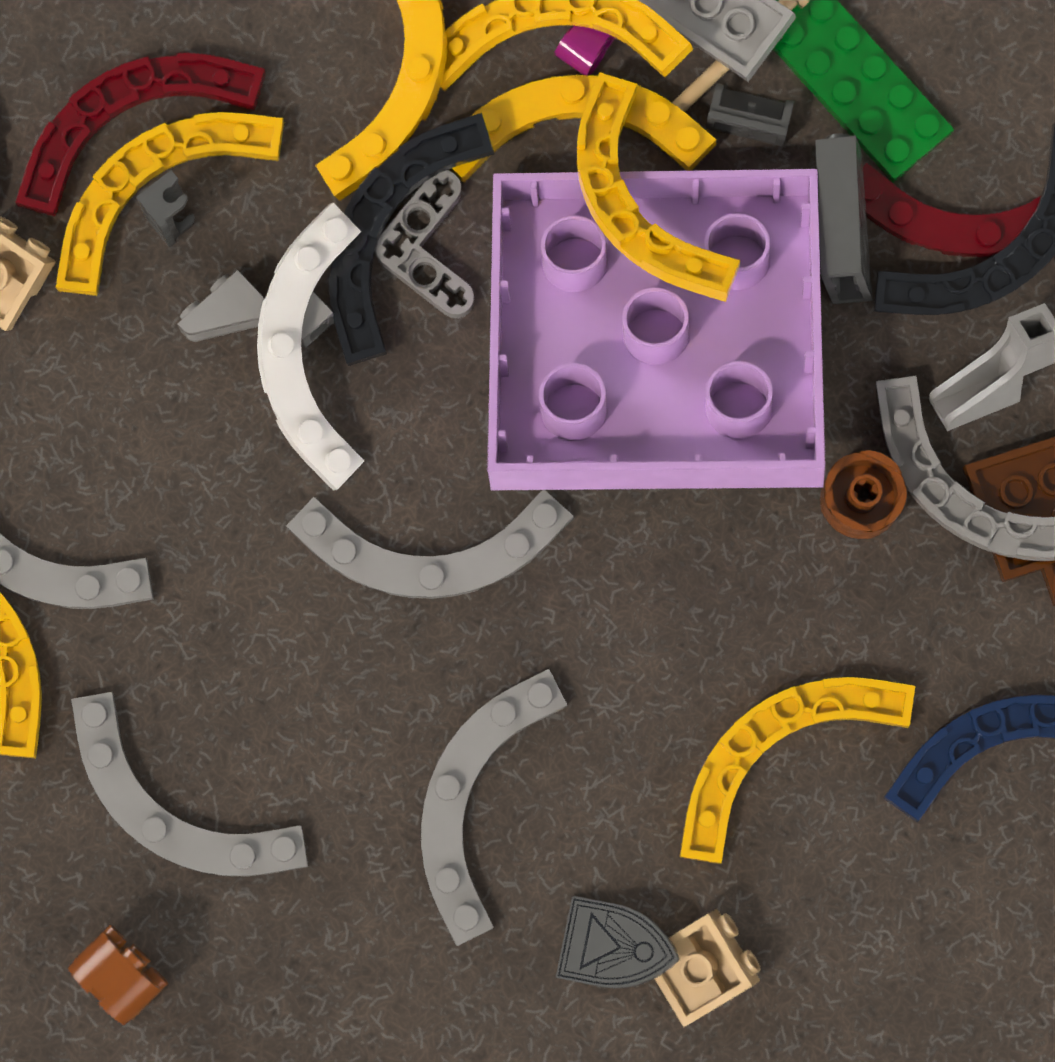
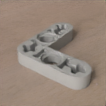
M446 170L423 183L381 234L375 252L378 262L385 269L450 318H461L470 313L474 306L472 288L467 282L421 248L461 198L462 189L459 178L454 173ZM448 181L452 183L450 188L453 195L449 197L443 194L438 199L436 208L441 210L439 213H436L429 203L421 199L425 196L431 202L437 194L435 184L438 182L444 185ZM417 210L424 211L429 215L430 223L425 229L414 230L407 223L408 216ZM398 227H401L407 236L416 239V241L411 244L410 240L406 238L400 247L403 255L400 258L393 255L388 259L386 258L387 251L384 245L389 243L394 246L400 240L401 232L396 230ZM421 265H429L436 271V278L431 284L421 285L414 280L413 273L415 269ZM444 277L449 279L445 283V288L454 294H457L460 290L464 292L463 300L466 304L463 307L459 304H455L452 308L449 307V297L441 290H439L437 297L431 294L440 287Z

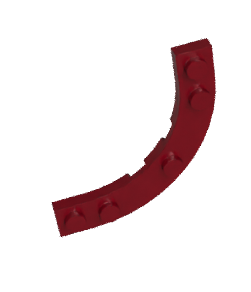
M177 53V56H164L152 59L143 57L104 72L74 93L68 99L67 105L56 115L53 121H49L45 126L29 158L15 203L18 207L56 217L68 177L76 159L88 141L111 119L141 103L172 96L204 97L255 110L266 75L265 69L208 54Z
M868 163L863 166L866 217L889 234L906 243L939 251L945 255L962 257L994 256L1021 232L1034 213L1041 198L1040 196L1020 207L986 215L952 213L931 207L910 197Z

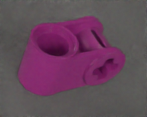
M572 26L561 39L554 55L581 74L591 75L616 37L599 30Z

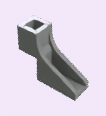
M237 270L231 276L225 274L220 277L210 288L212 293L201 303L198 301L191 303L181 313L180 318L182 320L178 323L181 333L193 342L258 327L264 298ZM312 292L309 298L302 326L301 344L305 348L334 323L333 312L314 292Z
M1044 303L1009 317L1005 332L990 350L930 393L929 401L947 431L1020 402L1024 375L1055 363V318L1047 305Z

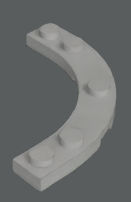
M917 376L876 381L881 424L890 458L901 470L907 490L925 512L957 537L981 549L1022 560L1055 561V517H1030L998 511L985 505V502L969 493L946 473L930 444L925 430Z
M542 490L505 529L489 540L464 551L439 556L400 554L374 545L346 527L315 497L286 525V528L328 566L356 583L390 595L433 599L475 592L511 576L543 551L574 516L546 490Z
M0 533V585L20 596L33 601L72 609L114 607L154 599L148 560L146 558L90 567L56 564L28 554L12 544Z
M550 669L511 687L477 710L448 743L429 782L421 822L423 863L429 888L456 946L494 928L473 886L465 862L463 821L470 792L485 763L508 739L526 727L567 707V703Z
M108 692L71 699L78 744L88 778L110 815L141 845L160 857L182 867L221 876L247 877L309 867L301 825L260 833L225 834L195 827L167 812L144 790L128 763L120 736L114 693Z

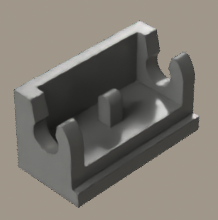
M716 83L706 128L783 147L794 101L786 100L783 103L725 89L723 84Z
M172 170L136 196L144 217L169 248L176 243L174 239L190 228L195 221L194 214L186 216V219L182 222H175L172 218L185 207L188 201L187 195H183L178 177Z

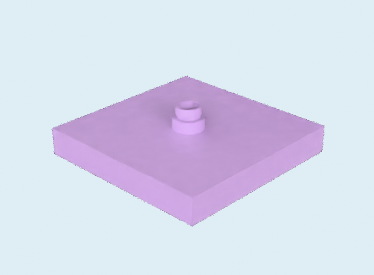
M817 169L620 172L621 179L624 180L629 193L639 206V212L651 225L656 223L672 236L691 245L740 260L739 270L726 302L667 283L630 261L604 235L592 217L583 197L578 172L493 174L488 476L491 490L823 487L825 449Z

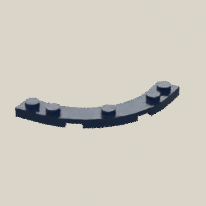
M1030 695L1003 699L973 709L953 720L936 732L919 748L883 798L918 822L950 777L977 754L996 745L1018 739H1055V696Z

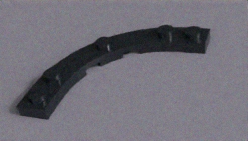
M482 113L442 125L404 143L396 153L391 155L378 168L375 167L348 203L344 214L361 232L331 263V275L329 276L331 309L348 366L387 354L376 318L371 290L374 254L385 225L402 201L428 179L456 166L495 154Z
M1055 123L1052 124L1049 164L1042 196L1034 213L1021 232L997 254L980 264L964 270L935 275L877 271L873 312L907 315H943L978 308L1017 290L1050 262L1055 255Z

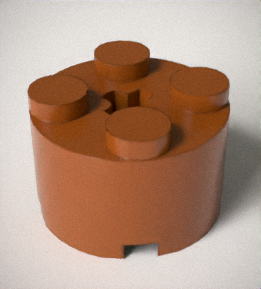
M860 451L842 457L832 466L821 488V511L828 523L839 533L855 539H870L885 532L895 522L905 506L907 490L902 472L891 458L876 451ZM862 487L869 490V499L865 500V502L857 499V492Z
M109 924L73 960L68 970L87 993L91 992L100 1001L98 1004L120 1024L126 1025L169 983L154 967L151 966L147 969L146 966L151 962L150 959L135 944L125 947L124 945L127 943V940L114 926Z

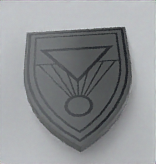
M572 896L556 978L605 988H628L647 983L661 976L680 960L668 936L655 922L644 914L626 906Z

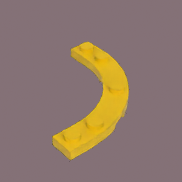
M397 0L404 23L405 43L402 66L396 85L380 113L358 136L315 165L331 192L339 201L357 190L375 167L378 168L391 155L396 153L399 147L406 143L413 135L421 121H426L438 96L447 59L448 40L445 34L442 12L444 9L441 0Z
M496 0L486 6L482 3L445 31L448 40L447 59L440 88L446 91L476 60L497 44L522 32L540 27L573 25L607 33L629 45L664 77L693 50V47L665 19L638 0Z
M599 72L586 103L577 138L579 183L592 217L611 243L630 261L646 272L680 288L726 302L739 270L740 260L686 243L672 236L656 223L651 225L639 212V206L629 193L624 180L621 179L618 166L619 137L637 94V84Z
M569 75L534 81L494 98L471 116L482 113L495 152L510 139L533 128L534 124L553 118H557V120L582 118L586 103L598 76ZM637 85V94L623 126L647 137L686 171H692L716 146V139L672 102L651 90ZM490 156L456 166L449 170L464 183Z
M226 112L193 115L194 118L181 120L166 125V123L161 124L125 144L93 175V181L73 208L61 249L56 282L57 290L98 296L106 244L116 219L134 194L163 171L178 164L208 156H241L279 161L284 127L283 118Z
M0 592V755L36 758L42 705L39 667L30 637L20 617Z
M828 678L788 688L753 707L738 719L721 737L707 757L697 777L686 814L680 857L717 864L722 863L727 824L736 792L751 766L776 742L802 728L835 720L867 721L908 728L910 727L915 686L867 678Z

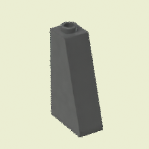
M843 133L832 134L826 139L816 140L821 278L832 304L873 301L862 152L856 136H849Z

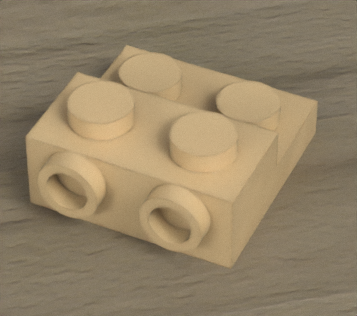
M0 216V328L4 331L12 330L30 297L38 294L56 261L48 256L50 252L48 246L34 238H29L28 241H25L15 234L18 227L8 219Z
M718 909L669 937L680 960L671 969L655 978L683 1027L760 981L757 973L761 971L758 960L750 950L742 951L734 938L739 934L735 922L726 913L721 916Z

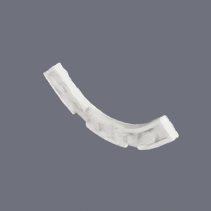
M334 202L328 204L300 233L279 261L266 299L262 302L258 323L257 351L263 390L268 395L280 430L294 450L332 490H338L364 460L334 430L317 407L305 377L301 352L302 326L309 298L324 271L361 232Z

